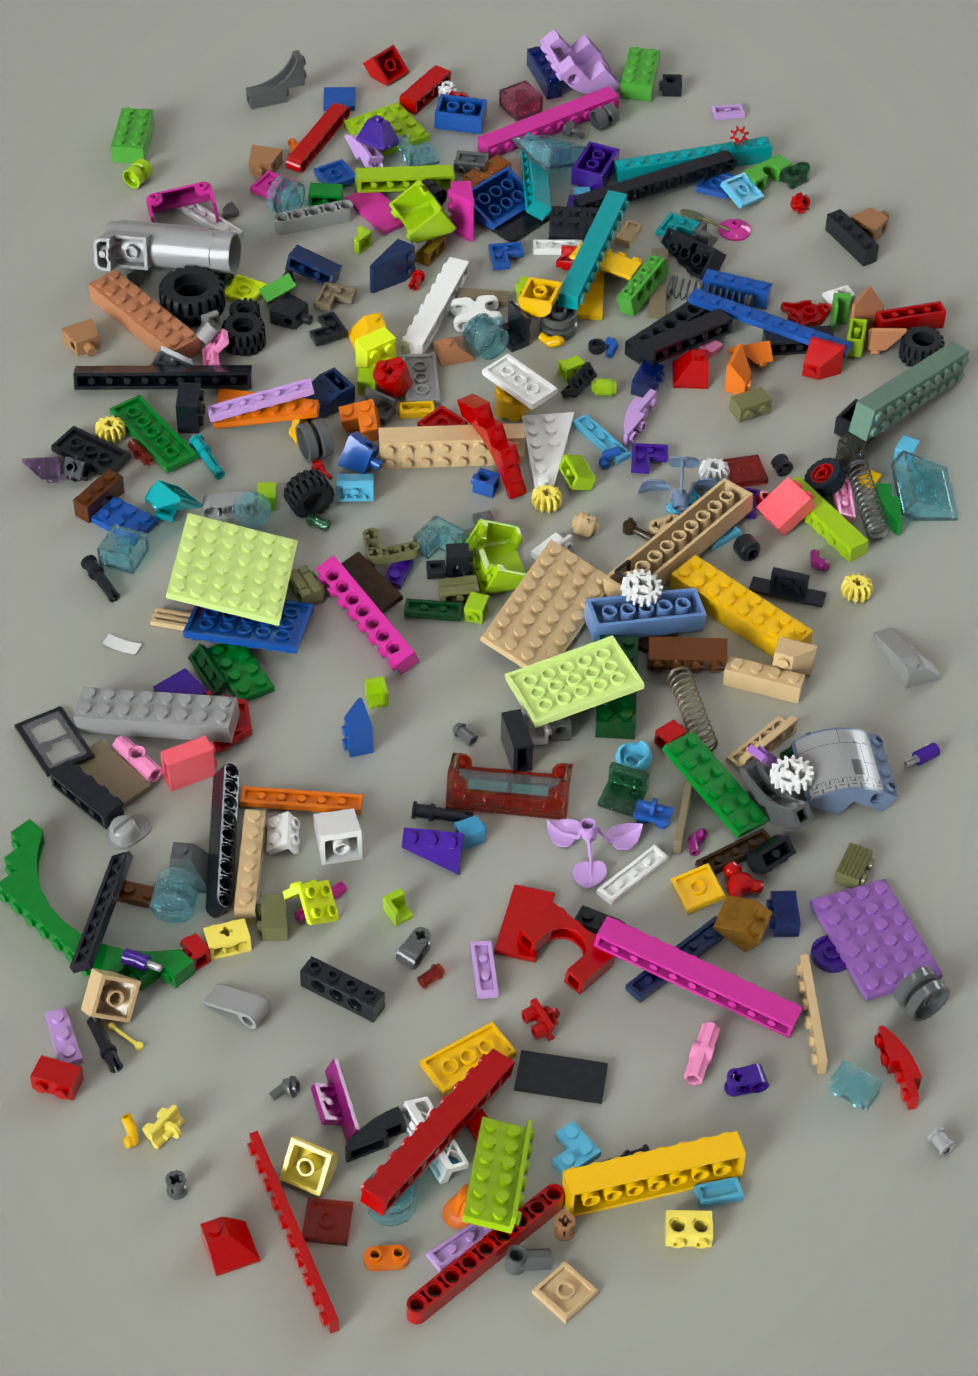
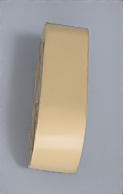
M669 514L653 519L649 523L648 532L656 535L679 515Z

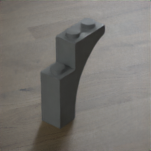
M299 50L292 51L285 67L273 78L264 83L246 87V101L251 109L287 102V95H289V88L305 85L306 71L304 65H306V60Z
M753 759L739 767L748 795L756 805L765 806L771 824L799 829L814 821L808 801L798 800L786 792L781 793V788L775 789V784H771L770 776L758 759Z

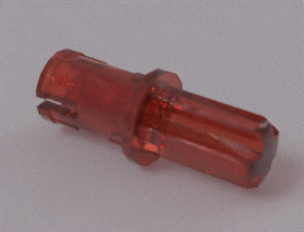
M132 439L135 444L129 441L127 446L133 452L134 457L139 459L143 465L150 466L153 459L147 453V449L141 446L137 439Z

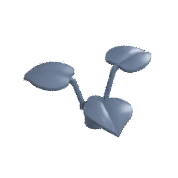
M672 456L669 458L668 464L671 467H681L680 489L675 490V493H673L671 484H666V481L648 479L642 482L638 494L648 491H669L673 501V509L684 511L688 508V501H690L693 489L709 491L719 481L713 478H700L698 481L691 483L687 494L686 490L683 489L684 467H698L699 460L694 457Z

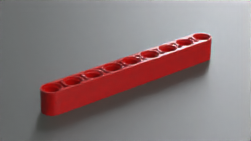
M549 1184L526 1202L521 1209H518V1211L522 1212L519 1224L524 1225L523 1227L514 1225L512 1234L493 1229L413 1293L406 1302L408 1321L416 1325L424 1323L504 1258L509 1247L520 1245L558 1214L564 1205V1189L559 1184ZM453 1279L456 1280V1282H449L448 1280ZM434 1293H435V1294H438L439 1296L433 1297V1296H431V1294H434ZM421 1308L420 1311H414L413 1309Z

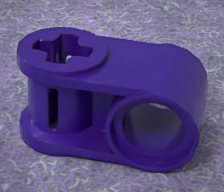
M757 1063L730 1069L727 1073L724 1090L729 1096L738 1097L763 1092L769 1087V1083L762 1065Z

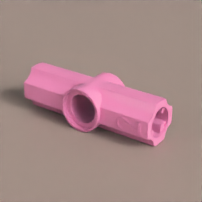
M121 735L116 738L112 744L113 749L149 782L152 781L154 783L160 779L163 770L146 754L144 747L136 745L127 736Z
M703 1023L698 1038L691 1047L689 1063L684 1074V1079L691 1085L702 1084L707 1068L711 1066L716 1048L715 1045L720 1035V1028L715 1023Z

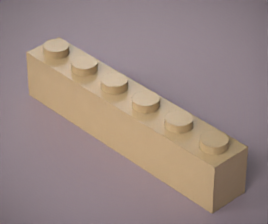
M245 809L234 916L235 920L245 918L246 924H256L257 904L259 902L267 826L265 810Z

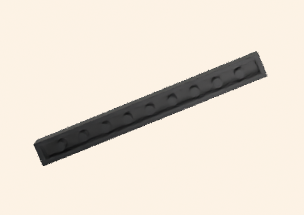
M252 365L75 366L73 372L74 390L178 389L179 382L201 383V389H252L253 382Z

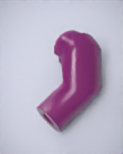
M817 549L811 550V566L817 570L828 571L830 563L820 557V552Z
M705 828L696 830L688 837L690 855L697 856L700 854L699 845L708 836V831Z

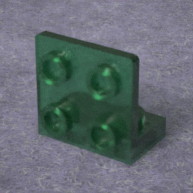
M611 762L608 781L597 805L633 817L638 799L644 800L649 789L650 773Z

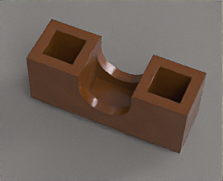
M110 469L105 471L73 500L75 516L88 523L92 522L91 517L101 509L104 498L111 500L114 496L118 498L125 492L123 476Z

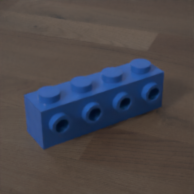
M711 269L706 270L702 279L704 284L703 291H706L707 286L710 285L708 293L712 294L714 286H716L715 295L719 296L722 287L721 297L725 298L726 291L729 289L727 297L729 300L732 299L733 291H735L733 301L737 303L741 292L742 296L739 303L743 305L746 294H748V297L750 294L754 296L752 307L766 310L771 300L772 283Z

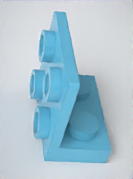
M373 473L337 474V502L374 501Z

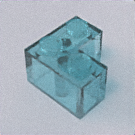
M435 515L413 535V541L420 544L422 552L420 556L429 559L439 549L446 552V544L465 543L466 530Z

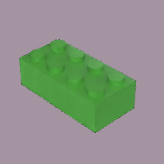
M640 47L629 48L621 80L620 99L651 102L659 69L660 50Z
M130 107L121 109L111 144L112 162L133 164L139 158L146 160L155 127L153 110Z

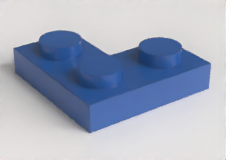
M521 241L488 244L493 270L510 269L509 258L524 257Z

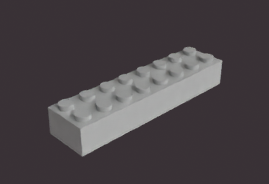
M83 687L73 718L77 730L82 733L194 740L206 736L210 742L232 743L240 710L237 697Z

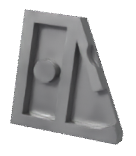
M161 346L150 366L192 365L194 360Z

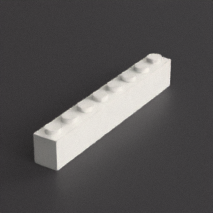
M449 257L447 263L443 264L442 272L438 273L436 282L432 284L430 293L425 297L424 304L420 305L419 313L414 316L413 323L409 325L406 336L402 337L401 346H403V354L426 353L450 309L449 304L451 300L457 297L459 288H462L469 275V261Z

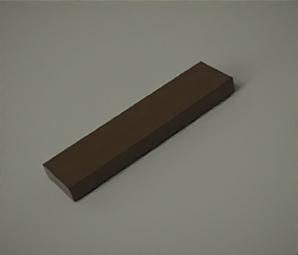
M762 828L696 860L695 866L700 867L709 863L713 873L717 875L723 872V868L728 863L737 862L739 864L745 861L744 854L771 836Z

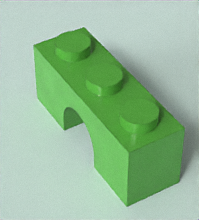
M778 154L743 171V173L745 172L757 188L762 191L767 187L768 178H772L777 182L791 176L792 163Z

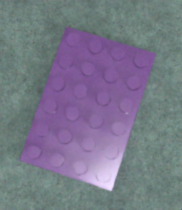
M886 879L811 899L810 906L826 934L829 935L830 941L836 946V951L840 953V958L846 963V968L865 1001L894 993L899 983L908 974L920 967H930L937 975L938 980L942 979V971Z

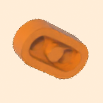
M399 1244L372 1246L364 1252L363 1261L365 1267L370 1271L401 1270L408 1266L410 1252L407 1247ZM396 1253L402 1254L401 1256H395ZM372 1255H378L379 1257H377V1258H372L371 1256H372Z

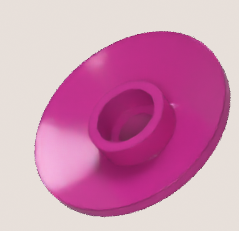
M727 219L720 223V225L729 228V231L718 227L719 234L731 241L744 240L751 234L750 225L740 219Z

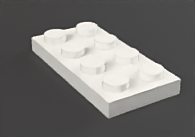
M509 354L482 369L483 376L531 410L552 398L558 392V388Z

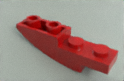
M879 1026L877 1035L874 1036L876 1048H879L881 1052V1065L885 1066L887 1074H894L896 1083H899L901 1087V1099L903 1102H906L908 1110L917 1109L920 1097L917 1089H919L922 1079L920 1070L913 1056L900 1039L885 1026Z

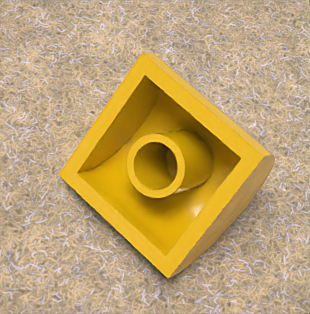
M529 277L518 298L520 307L524 312L533 317L541 318L547 316L559 296L562 282Z

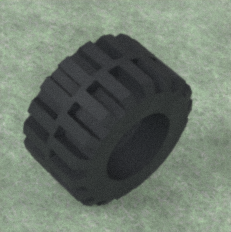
M241 312L239 314L235 313L233 316L230 315L223 321L222 328L228 331L229 344L225 348L227 352L233 353V355L251 356V354L255 355L258 351L263 350V347L266 345L265 323L261 317L249 312Z
M927 326L910 327L901 336L899 358L902 363H906V366L913 367L943 348L945 343L944 337L940 335L939 331H935Z
M314 469L309 471L303 470V472L297 473L295 477L293 476L290 482H287V487L284 488L283 494L297 517L300 516L302 519H310L313 516L317 517L318 514L324 513V510L330 507L335 496L334 489L324 474Z

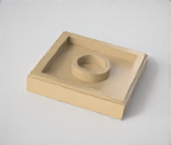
M566 1261L532 1289V1294L565 1324L591 1302L599 1292L598 1289Z

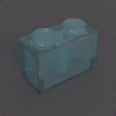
M843 1060L830 1077L828 1090L835 1096L849 1101L853 1106L867 1111L879 1095L882 1081Z

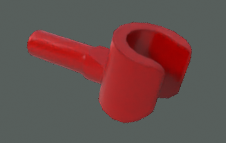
M319 459L311 462L313 464L311 466L312 469L315 471L320 470L329 480L333 478L324 468L322 460Z

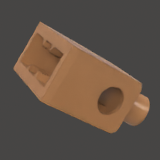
M252 145L249 158L250 173L257 179L262 177L268 170L275 173L283 163L282 149Z
M868 208L851 216V219L875 242L887 230L889 213L886 210L879 212L874 208Z
M92 318L61 328L63 343L77 356L88 354V356L96 355L97 350L100 348V342Z

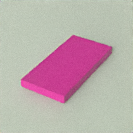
M356 192L345 197V200H350L353 203L355 211L384 235L404 226L399 218L395 219L390 211L392 209L389 206L391 201L380 192Z

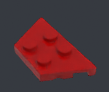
M206 691L207 695L214 696L213 692ZM237 698L240 715L232 743L213 742L216 753L252 735L248 700Z

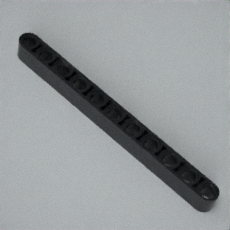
M720 151L579 194L574 198L573 205L576 207L600 208L608 190L627 194V201L632 202L730 172L737 167L738 162L729 151Z

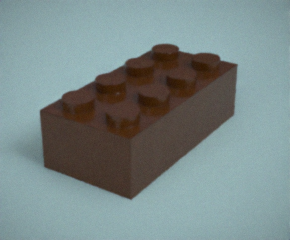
M649 637L647 669L652 672L671 671L676 667L684 666L688 667L692 673L709 671V673L717 674L724 671L727 664V638ZM686 669L677 670L673 673H680L682 672V670Z

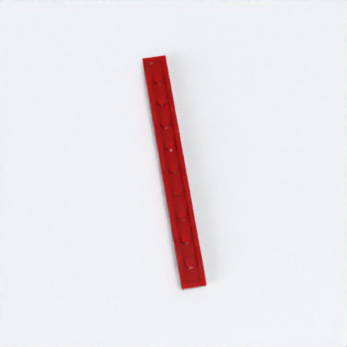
M257 1130L249 1133L250 1143H247L250 1156H255L257 1160L255 1161V1167L258 1174H263V1186L266 1193H271L272 1198H270L273 1210H278L280 1214L278 1217L281 1229H286L288 1233L286 1239L289 1248H294L296 1252L294 1254L295 1262L298 1268H303L304 1273L302 1277L306 1287L310 1286L313 1292L310 1293L312 1302L315 1307L319 1306L320 1321L323 1327L327 1325L330 1334L339 1331L338 1316Z

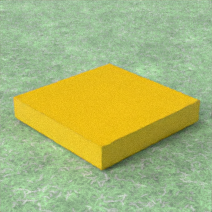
M709 863L671 878V883L687 914L726 898Z

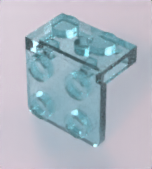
M406 134L400 135L398 149L408 166H425L440 163V159L431 143L412 146Z

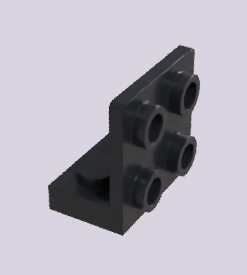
M511 300L508 302V322L493 328V334L511 352H515L529 346L531 319Z

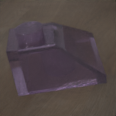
M61 457L22 459L23 464L42 480H46L47 483H58V479H62Z

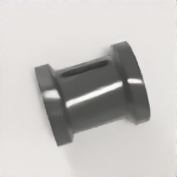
M179 1170L169 1172L165 1178L167 1194L171 1199L180 1200L187 1194L185 1174Z

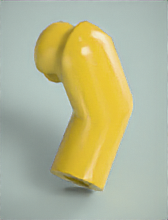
M544 332L538 337L540 341L550 348L562 346L565 342L564 338L560 335L549 337Z

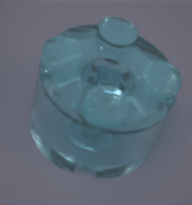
M249 491L242 494L235 500L231 509L235 524L254 530L259 529L270 518L271 503L259 492ZM251 507L253 508V511L255 512V513H253L252 515L249 514L250 511L248 510V509H250Z

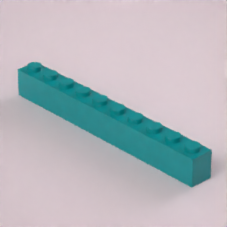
M766 136L748 139V141L744 140L743 146H741L740 142H737L736 145H734V142L614 160L613 177L616 183L724 150L729 151L737 160V167L758 164L771 158L772 144Z
M608 190L562 284V289L558 296V306L578 310L580 305L584 304L585 294L589 293L590 284L595 280V273L599 272L600 262L604 261L605 252H608L610 248V241L613 242L615 231L619 230L620 221H623L625 211H628L629 201H627V194Z

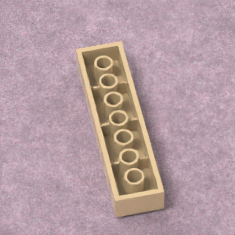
M523 423L503 424L507 440L517 446L520 457L519 465H523L525 448ZM472 425L378 428L379 459L384 461L381 469L496 465L487 446Z

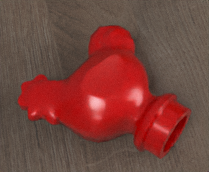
M730 862L723 868L724 876L728 879L726 890L729 896L742 898L748 894L762 893L764 889L762 881L755 880L750 874L742 872V867L737 862Z

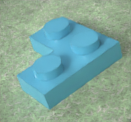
M574 1121L556 1132V1138L567 1149L552 1159V1165L561 1175L564 1170L570 1167L586 1166L601 1157V1150Z

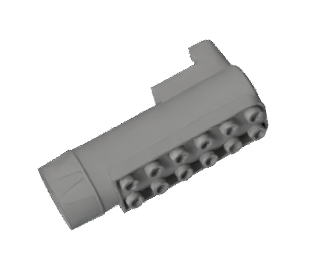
M133 220L109 221L104 227L103 234L93 244L95 266L101 271L109 272L116 267L149 270L151 267L176 269L179 267L185 268V266L194 267L195 265L200 268L206 267L217 274H235L238 271L242 253L241 238L236 232L211 230L208 227Z

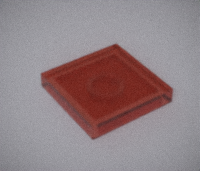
M758 454L723 460V462L728 463L730 470L728 477L732 483L740 487L768 483L767 474Z
M308 1197L302 1230L305 1242L347 1246L354 1202Z

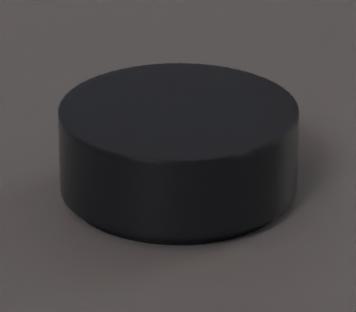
M592 339L588 343V350L592 354L599 355L605 352L606 344L601 339Z

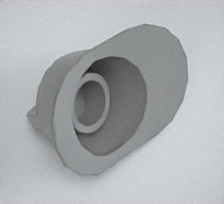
M137 814L118 816L110 823L105 835L106 842L114 849L128 848L150 832L151 822L148 818Z

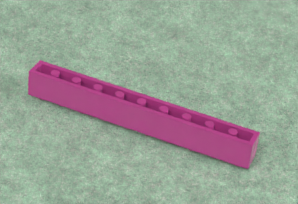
M607 86L478 137V151L480 153H488L489 160L520 148L519 144L528 132L543 139L563 131V126L568 121H573L577 125L589 121L590 111L608 103H613L619 109L620 95Z
M607 916L596 935L594 947L787 1038L790 1037L803 1007L793 1001H788L774 992L762 989L754 983L745 981L733 973H728L714 964H709L699 959L695 955H690L675 946L660 941L656 937L641 932L637 928H632L618 919Z

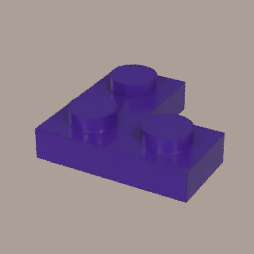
M632 443L631 473L649 474L650 462L668 461V445Z

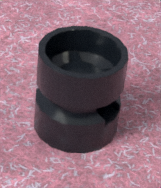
M431 179L423 180L422 183L442 206L447 199L446 190L438 186Z

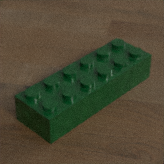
M600 635V640L612 635ZM613 635L635 670L638 671L639 637ZM637 691L596 707L595 738L635 740Z

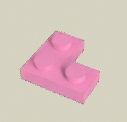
M222 328L209 345L202 349L203 365H220L219 353L229 344L227 330Z

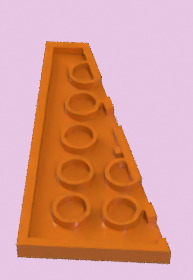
M219 389L216 404L257 392ZM299 398L290 402L229 417L221 421H215L213 426L214 429L318 418L320 404L318 400Z

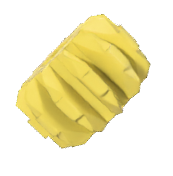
M106 415L105 418H100L96 422L95 435L109 443L121 442V438L125 437L126 428L124 421L120 417L115 418L114 415L111 417Z
M546 484L544 486L538 485L532 492V505L535 507V510H540L541 513L544 511L548 512V514L550 511L556 512L557 508H560L562 505V492L559 491V487H553V484L550 486Z
M859 572L857 575L851 573L850 576H845L841 584L843 598H847L848 602L854 601L855 604L858 601L864 603L865 600H869L873 593L874 587L871 579L867 578L866 575L861 576Z

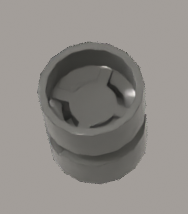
M613 103L596 108L589 113L590 122L596 130L612 125L619 121L618 109Z

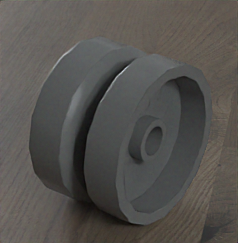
M557 298L551 312L547 316L540 318V332L546 333L549 337L560 335L565 341L573 338L577 333L578 310L558 306Z
M323 418L312 420L310 425L307 422L296 425L297 443L307 463L318 460L319 455L322 458L333 455L334 445L332 436Z
M927 966L920 967L908 974L899 983L894 992L895 1000L901 1007L906 1008L908 1015L917 1022L923 1021L939 1011L950 995L949 988L942 980H938L935 972Z

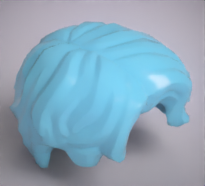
M642 740L639 743L628 742L627 744H622L621 747H618L615 755L618 763L617 769L631 775L647 770L653 761L651 749Z

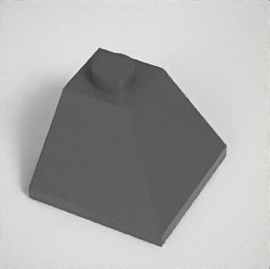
M173 842L170 856L168 890L206 893L209 853L194 843Z

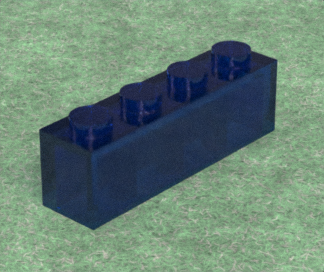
M540 47L527 49V66L546 99L562 97L563 81H560L555 75L557 72L550 66L552 63L545 57L547 54Z

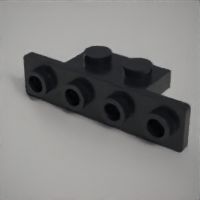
M776 567L772 569L771 580L753 576L749 590L754 593L820 608L823 607L826 598V592L808 588L810 575Z

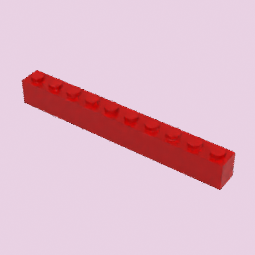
M494 1048L487 1055L483 1054L478 1061V1065L468 1070L463 1081L459 1080L455 1084L450 1095L446 1094L443 1097L438 1108H433L430 1111L425 1122H420L411 1137L407 1136L403 1140L401 1147L390 1154L388 1161L376 1169L374 1176L363 1183L360 1202L381 1216H384L511 1077L515 1062Z

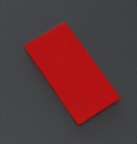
M514 885L494 954L536 962L539 950L531 955L517 943L519 931L554 902V892Z

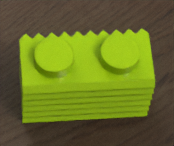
M850 319L846 341L852 342L853 346L847 356L862 357L867 320Z
M565 454L563 456L559 469L563 473L565 481L570 485L571 490L590 491L596 482V475L590 470L589 463L585 461L582 454Z

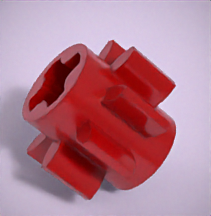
M736 126L737 130H731L733 136L730 139H735L734 145L740 142L741 146H743V141H748L746 135L749 132H744L745 126L742 129ZM738 131H740L741 134L744 133V136H742L741 140L735 138Z
M800 192L796 193V196L791 197L790 206L793 212L798 211V214L805 213V210H809L810 199L807 195H803Z

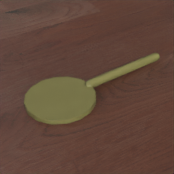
M680 210V213L687 218L703 220L723 230H730L723 225L704 218L702 214L696 211Z

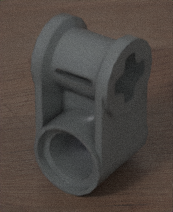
M424 927L415 928L405 943L398 949L396 960L416 969L431 948L429 941L431 938L430 931Z

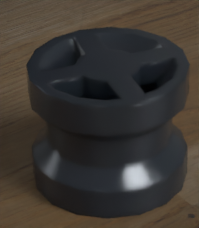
M778 454L771 461L772 467L776 469V473L780 477L787 476L793 470V464L785 454Z

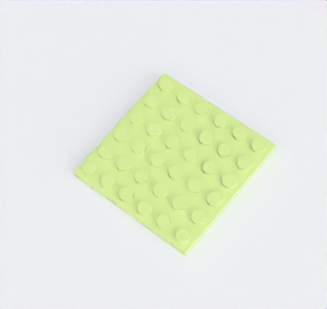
M188 513L166 598L279 626L298 540Z

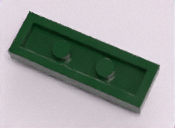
M406 598L404 617L461 622L463 603Z
M198 644L188 659L208 689L213 692V695L220 696L230 682L205 645Z

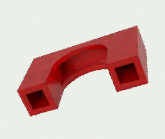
M554 902L519 931L517 943L531 955L535 954L546 943L555 939L569 940L580 948L583 956L567 969L564 982L579 995L614 965L616 956L594 947L596 935L589 932L578 920L572 918L565 909L559 907Z

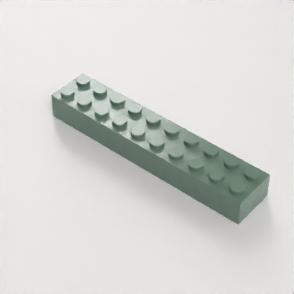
M951 342L858 400L849 432L867 441L881 431H885L890 425H894L901 418H905L907 414L914 412L918 407L923 406L938 394H942L944 390L951 388L955 383L960 382L964 377L963 371L969 361L968 355L970 351Z

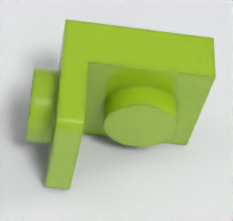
M359 226L357 227L358 236L353 239L354 252L357 254H361L372 246V232Z

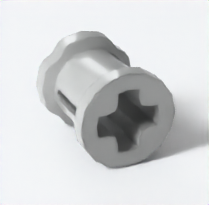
M943 1127L934 1129L927 1137L928 1142L933 1143L937 1147L941 1157L948 1156L957 1146L955 1141H951L947 1137Z

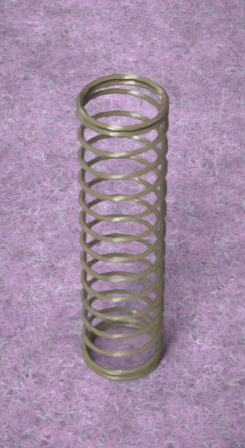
M676 667L669 672L667 680L676 704L679 707L678 709L683 718L687 733L692 732L699 726L708 725L704 729L694 732L699 734L703 731H709L706 735L698 737L701 740L709 739L704 741V743L714 739V744L708 747L714 746L710 749L713 752L718 746V740L715 732L712 730V725H710L704 704L701 702L702 698L699 696V691H697L692 672L688 667ZM681 669L689 671V673L678 674L670 681V676L673 672ZM689 674L687 678L673 682L676 677ZM688 680H690V681H689L687 684H685V685L676 686V685L684 684V683H686ZM693 685L688 690L679 691L684 686ZM688 691H695L693 694L689 696L680 697L682 694ZM696 696V699L683 703L685 699ZM699 702L694 707L685 708L687 705L691 703ZM701 708L695 713L687 714L692 709ZM703 713L699 718L690 719L696 714ZM706 719L700 724L691 725L697 720Z

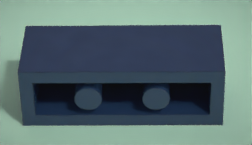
M296 245L288 255L285 268L323 285L324 282L334 284L337 282L342 265Z

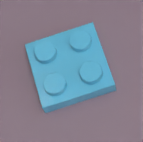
M745 172L724 180L720 184L739 209L759 202L764 198L763 193Z

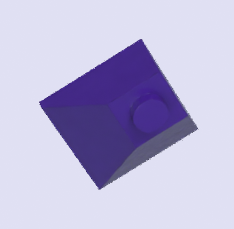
M378 115L367 119L356 138V141L383 151L400 144L390 122Z

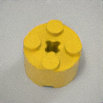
M496 386L494 410L499 418L503 419L504 417L510 422H516L521 420L522 415H527L530 408L499 386Z

